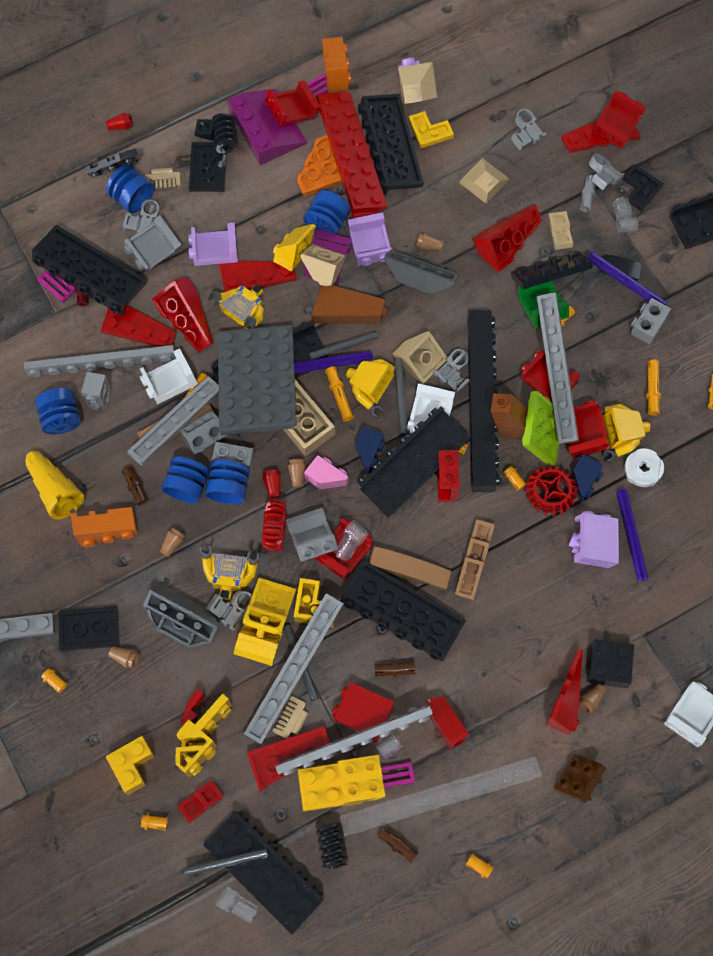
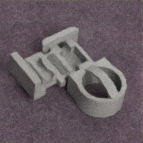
M528 109L519 110L515 117V123L521 129V132L519 134L517 132L514 133L511 141L519 151L531 142L532 144L540 142L547 134V132L543 133L535 123L537 119ZM521 115L527 116L530 122H524Z
M594 154L589 161V166L597 173L591 181L602 190H605L610 183L613 185L619 183L624 173H620L611 166V162L604 156Z
M148 199L143 202L141 213L137 217L131 216V213L126 212L123 231H126V229L136 231L137 229L138 233L153 223L160 213L159 204L155 200ZM150 204L149 214H147L144 208ZM155 205L157 207V211L154 214H152Z
M462 349L454 350L445 360L447 363L438 371L436 369L433 371V375L436 378L439 377V381L442 384L447 382L456 393L470 381L466 378L463 379L459 375L460 372H457L468 362V354ZM460 353V355L453 361V354ZM462 357H464V363L462 365H456V363Z
M237 591L231 601L225 603L220 595L215 594L205 609L216 615L218 621L226 628L235 630L233 626L241 614L246 613L252 595L246 591ZM247 595V605L240 608V602Z

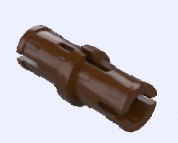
M127 467L122 470V474L128 484L127 489L132 493L137 506L148 502L142 489L143 484L138 480L133 467ZM132 480L134 481V483H135V485H136V487H137L138 492H136L135 487H134V485H133V483H132Z
M393 661L389 664H375V677L415 675V662L397 663V661Z
M386 826L378 835V838L387 843L393 852H398L410 863L419 853L408 845L403 837L397 836Z

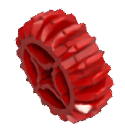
M548 465L547 470L543 466L540 467V472L534 470L533 475H530L528 478L530 482L526 483L528 489H526L525 494L529 495L527 501H533L531 504L532 508L538 506V513L541 510H545V516L549 511L552 516H555L556 511L560 515L563 514V509L568 511L570 509L569 505L573 506L575 503L573 499L577 498L575 492L578 490V487L574 486L576 483L575 479H570L571 473L565 474V468L559 471L558 465L555 466V469ZM546 478H554V480H552V481H547V480H545V479H546ZM560 482L565 486L567 495L559 487ZM555 485L554 491H552V493L550 492L549 496H547L549 492L548 490L553 488ZM536 486L539 487V490L543 492V499H541L538 495ZM550 500H561L557 503H549Z
M268 500L265 506L262 546L264 550L269 552L281 551L284 546L287 519V504L285 501Z

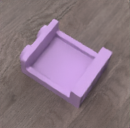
M383 212L348 220V231L357 266H368L375 262H386L385 257L392 247H390Z
M227 223L228 231L196 233L195 227H191V234H188L189 245H192V248H189V257L193 259L194 266L238 262L235 223Z
M584 511L575 517V521L580 522V552L574 555V562L603 568H610L619 564L618 519L612 518L608 514L596 515L592 511Z

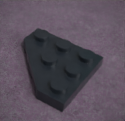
M137 149L118 153L112 157L113 160L111 161L109 158L97 162L96 166L89 165L85 167L87 175H92L93 178L102 175V172L106 170L114 172L119 166L127 164L131 166L136 165V161H139Z

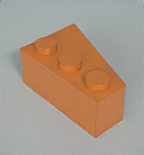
M343 37L322 39L328 93L349 91L348 83L352 82L351 72H348V69H350L349 58H346V54H348L347 44H344Z
M132 507L109 509L107 513L97 515L95 511L88 512L89 515L77 517V513L70 514L74 537L81 547L89 548L95 546L96 543L103 542L107 544L114 542L115 539H131L134 535H138L135 513Z

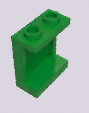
M554 280L527 289H522L518 286V300L534 328L541 327L537 296L555 292L558 299L560 319L569 318V303L567 300L562 301L554 287Z

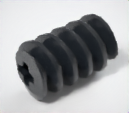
M219 113L212 117L215 147L217 152L227 154L237 146L235 118L230 114Z
M341 823L321 826L316 831L317 835L322 836L318 839V843L324 844L319 850L326 852L321 856V860L328 861L322 865L325 869H335L349 865L342 863V861L347 859V856L341 855L346 848L339 847V844L343 843L344 839L337 837L343 833L340 830H336Z

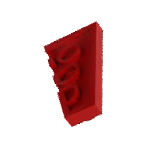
M598 120L562 135L561 140L569 153L589 150L595 146L605 147L611 144V142L592 132ZM636 127L628 140H640L641 135Z
M238 261L235 263L219 264L225 292L240 286H244L250 291L255 284L265 288L297 281L295 269L291 272L273 261Z
M129 306L125 308L123 316L113 313L108 308L100 329L101 333L154 347L171 346L174 344L177 336L176 331Z
M323 726L247 752L259 792L285 776L284 773H277L275 767L277 763L329 744L325 727Z

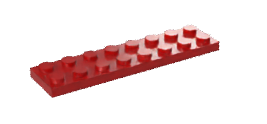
M350 92L318 93L316 99L321 106L320 114L351 212L386 210L387 203Z

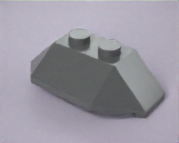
M391 249L385 257L387 265L398 282L403 283L407 287L419 289L423 293L434 294L453 286L459 277V273L454 272L449 267L412 253L397 252V250Z
M151 588L143 604L144 610L147 611L149 619L157 631L188 648L211 644L220 626L210 611L177 592Z

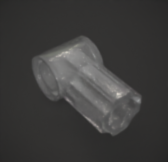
M620 197L613 201L612 205L617 218L616 227L618 233L624 234L638 231V219L632 213L628 198Z
M354 520L344 530V537L338 544V549L334 551L341 560H350L357 547L369 535V531Z
M391 734L379 743L376 748L384 760L392 761L397 757L398 752L403 749V746Z
M224 885L214 904L226 912L233 913L242 920L251 923L259 907Z

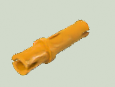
M653 359L647 362L648 393H646V399H648L647 414L656 416L660 414V362Z
M329 367L325 370L330 383L329 389L334 394L343 422L350 421L354 418V415L343 389V381H340L336 367Z

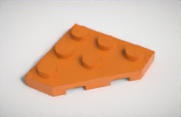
M327 135L316 139L314 147L304 163V168L297 178V184L303 197L342 183Z

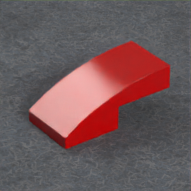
M198 689L187 704L181 728L188 720L195 724L199 719L194 711L206 697Z
M211 780L195 791L191 797L180 803L177 809L187 823L190 824L224 796Z

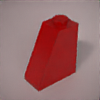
M434 696L427 700V705H430L433 713L429 715L448 750L450 751L466 742L469 734L444 696L439 698Z

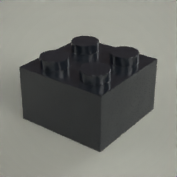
M594 639L590 648L587 683L628 688L632 683L634 644Z

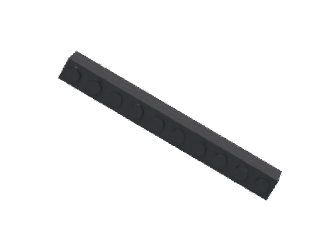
M469 310L468 315L472 492H495L496 486L500 485V476L496 474V468H499V456L495 455V450L499 448V440L495 438V432H498V429L491 414L493 394H497V386H494L493 379L497 378V369L493 368V362H496V351H493L492 345L496 344V335L492 334V328H495V317H492V310Z

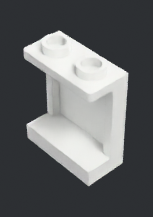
M180 348L173 351L176 359L148 373L145 372L143 367L140 368L142 373L140 379L144 387L148 385L149 388L146 391L150 399L154 398L157 404L198 385Z
M418 384L412 413L407 425L408 432L412 434L415 431L414 427L420 421L425 422L429 418L428 414L435 407L438 409L442 406L444 411L450 416L455 392Z
M692 682L667 717L664 725L697 748L700 747L713 727V694L708 692L703 684Z

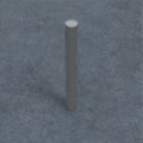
M374 331L310 352L308 357L310 360L377 339L378 333Z
M396 359L395 373L400 434L403 435L408 434L402 359Z
M287 625L284 626V632L293 651L297 641L291 626ZM306 667L302 678L311 701H314L319 697Z
M265 848L184 868L185 875H194L268 857V852Z

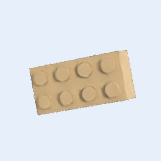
M295 380L297 428L283 430L306 457L335 435V426Z

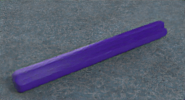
M591 252L588 256L592 264L648 302L653 298L664 305L667 304L661 297L596 253Z
M364 351L294 362L295 373L327 369L332 366L339 367L358 364L362 361L370 362L373 360L372 351Z
M620 489L616 494L637 580L638 582L648 580L649 577L627 489Z

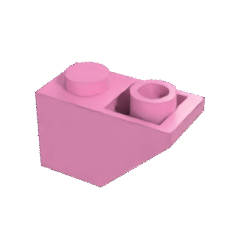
M318 455L304 472V478L318 489L347 486L349 483L346 471L341 468H335L326 457L321 458Z

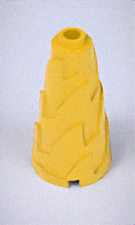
M31 451L26 455V467L33 478V483L39 491V496L50 517L60 520L71 516L70 510L74 508L77 511L84 502L83 493L70 479L65 477L58 467H55L39 451Z

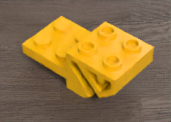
M258 578L244 615V625L239 632L234 655L272 666L296 592L295 588Z
M224 694L216 700L196 724L188 720L177 733L182 747H176V765L189 778L192 775L197 776L203 768L201 765L206 760H211L217 752L215 750L217 748L216 744L207 734L211 735L217 729V723L221 718H227L232 711L230 709L232 704Z
M379 755L341 760L337 764L298 770L303 812L362 804L364 801H375L385 798Z

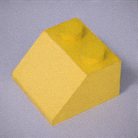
M310 224L298 227L290 234L287 233L280 244L278 243L273 250V262L292 272L302 261L301 253L311 245L316 225Z

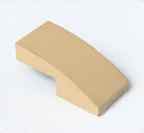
M567 212L549 213V224L555 250L573 248Z

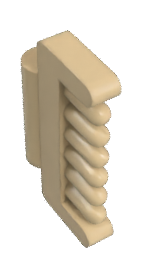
M173 168L151 169V174L144 175L154 184L156 189L158 188V181L159 188H166L167 181L170 188L171 180L173 187H176V184L178 188L181 187L180 172H173Z
M293 696L290 697L291 702H288L289 706L285 707L286 710L293 714L284 710V715H281V719L278 720V723L286 727L276 724V728L273 729L275 734L285 739H288L291 733L298 735L309 714L303 711L306 703Z

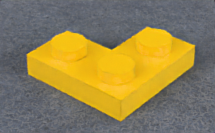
M425 111L408 116L409 123L421 149L454 138V133L448 120L431 125Z

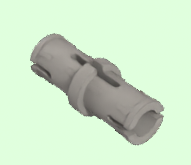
M594 175L586 177L585 187L581 193L582 202L580 210L583 212L591 211L593 198L596 196V184L591 181Z

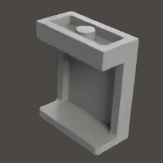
M161 216L155 218L153 223L131 238H126L124 240L125 246H123L126 253L134 257V263L140 271L143 269L145 273L181 249V243Z
M323 508L286 519L291 539L301 562L338 549L335 536L330 530Z

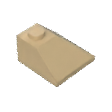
M433 62L398 67L402 103L408 104L437 98Z
M482 158L459 183L487 204L509 181V178Z
M311 244L301 253V259L311 277L322 286H331L336 281L346 258V255Z
M429 331L404 341L392 353L396 359H402L403 368L421 384H424L433 375V371L435 369L438 370L447 359V356Z

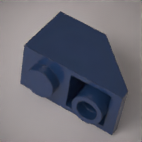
M362 426L355 442V449L365 472L369 474L373 466L378 462L376 457L379 452L382 453L386 442L384 441V434Z
M584 454L578 461L571 476L576 481L574 486L578 487L576 493L580 502H583L585 497L590 498L594 491V488H592L593 483H598L603 475V472H601L603 465Z

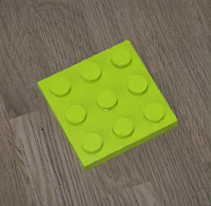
M531 391L530 399L528 400V413L525 418V432L522 437L523 446L546 465L553 467L556 466L559 449L553 404L538 391Z

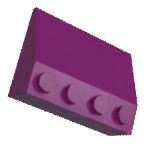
M272 89L275 94L278 93L276 89ZM268 90L244 92L227 100L229 112L234 116L236 125L259 165L307 144L297 124L280 127L278 122L275 121L272 112L265 104Z

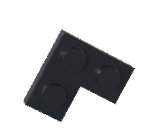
M635 164L623 178L625 182L636 188L627 202L641 212L664 185V183Z

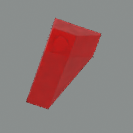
M533 204L489 227L473 238L478 254L497 272H500L512 263L516 252L524 246L523 242L528 236L532 235L542 221L537 205Z
M188 277L174 280L152 298L160 314L165 319L168 318L173 323V327L176 330L179 329L184 334V338L199 353L213 344L198 294Z
M578 649L546 724L567 735L572 730L576 731L580 721L577 719V716L579 714L583 652L581 649Z

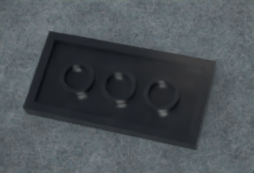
M570 251L567 253L568 255L554 256L548 261H538L529 267H518L516 271L511 272V276L522 289H527L592 269L593 265L592 261L581 252Z

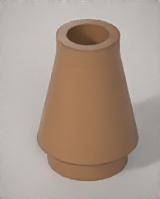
M425 232L419 233L415 247H418L419 250L441 251L443 240H439Z
M303 459L289 460L287 468L292 488L303 487L306 464H304Z
M172 528L167 532L159 552L170 557L184 542L185 535Z
M112 646L109 651V657L127 669H134L140 659V655L136 650Z
M596 684L595 687L580 697L579 707L588 714L595 712L603 695L606 693V689L602 685Z

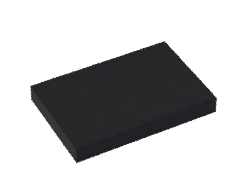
M192 142L189 178L190 192H225L227 154L217 152L215 142Z
M117 606L58 612L60 652L120 646L119 610Z

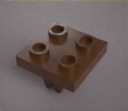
M574 754L554 789L558 793L586 804L587 800L591 801L592 797L590 795L597 783L601 784V777L606 767L601 763Z

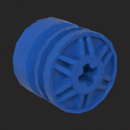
M129 164L118 168L109 178L106 185L107 195L116 202H119L130 213L140 211L143 202L151 199L154 192V184L143 175H140V172Z
M319 190L312 201V205L303 216V221L306 225H316L315 232L317 229L337 235L342 227V223L351 211L350 206L338 194L328 190Z
M55 388L47 390L35 398L37 413L40 415L39 421L43 433L51 435L63 434L76 429L81 424L73 390Z
M173 457L170 461L171 466L168 467V473L171 475L165 476L161 490L177 500L198 503L203 493V488L200 485L206 484L209 469L194 460L184 457Z
M229 460L212 461L210 463L211 471L208 474L212 480L207 481L205 496L210 500L223 504L237 505L244 503L247 491L244 485L248 483L250 468Z

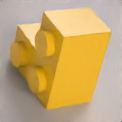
M300 578L294 611L295 622L304 624L310 622L321 603L318 600L320 581ZM335 620L333 621L331 628H334Z
M141 736L107 755L106 758L124 793L130 795L146 786L137 767L155 756L146 739Z

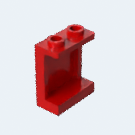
M305 80L299 81L297 88L275 94L272 89H269L265 97V104L280 127L316 119L321 108Z
M616 90L592 132L622 149L645 112L646 107L641 102L629 98L627 94Z
M545 349L543 351L539 350L533 357L534 360L531 363H526L521 369L520 379L534 391H538L544 397H548L553 404ZM576 370L573 373L569 371L571 390L579 383L581 374Z
M587 401L581 406H574L579 441L569 443L570 455L575 459L583 454L590 455L611 449L599 403L597 401Z
M458 450L439 451V470L437 471L438 502L458 501L460 489Z
M342 518L339 526L333 532L338 549L314 557V559L346 581L372 548L373 540L368 532L358 530L354 522L349 519L346 521Z
M350 682L348 687L345 686L340 695L343 699L340 705L336 704L332 716H334L333 720L335 723L339 722L359 732L387 721L395 702ZM375 736L372 740L378 742L380 736Z

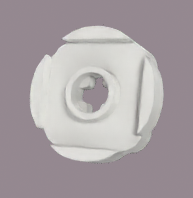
M636 450L628 456L625 462L624 470L627 480L640 487L654 486L664 472L662 459L660 460L657 456L658 454L653 450ZM642 464H646V467L649 468V470L643 472L639 467H641Z

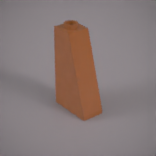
M321 285L311 316L312 322L315 324H381L382 318L387 316L388 307H386V299L333 285Z
M494 393L491 414L500 437L522 440L528 409L514 395Z

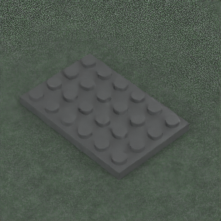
M292 325L218 332L220 435L297 428Z

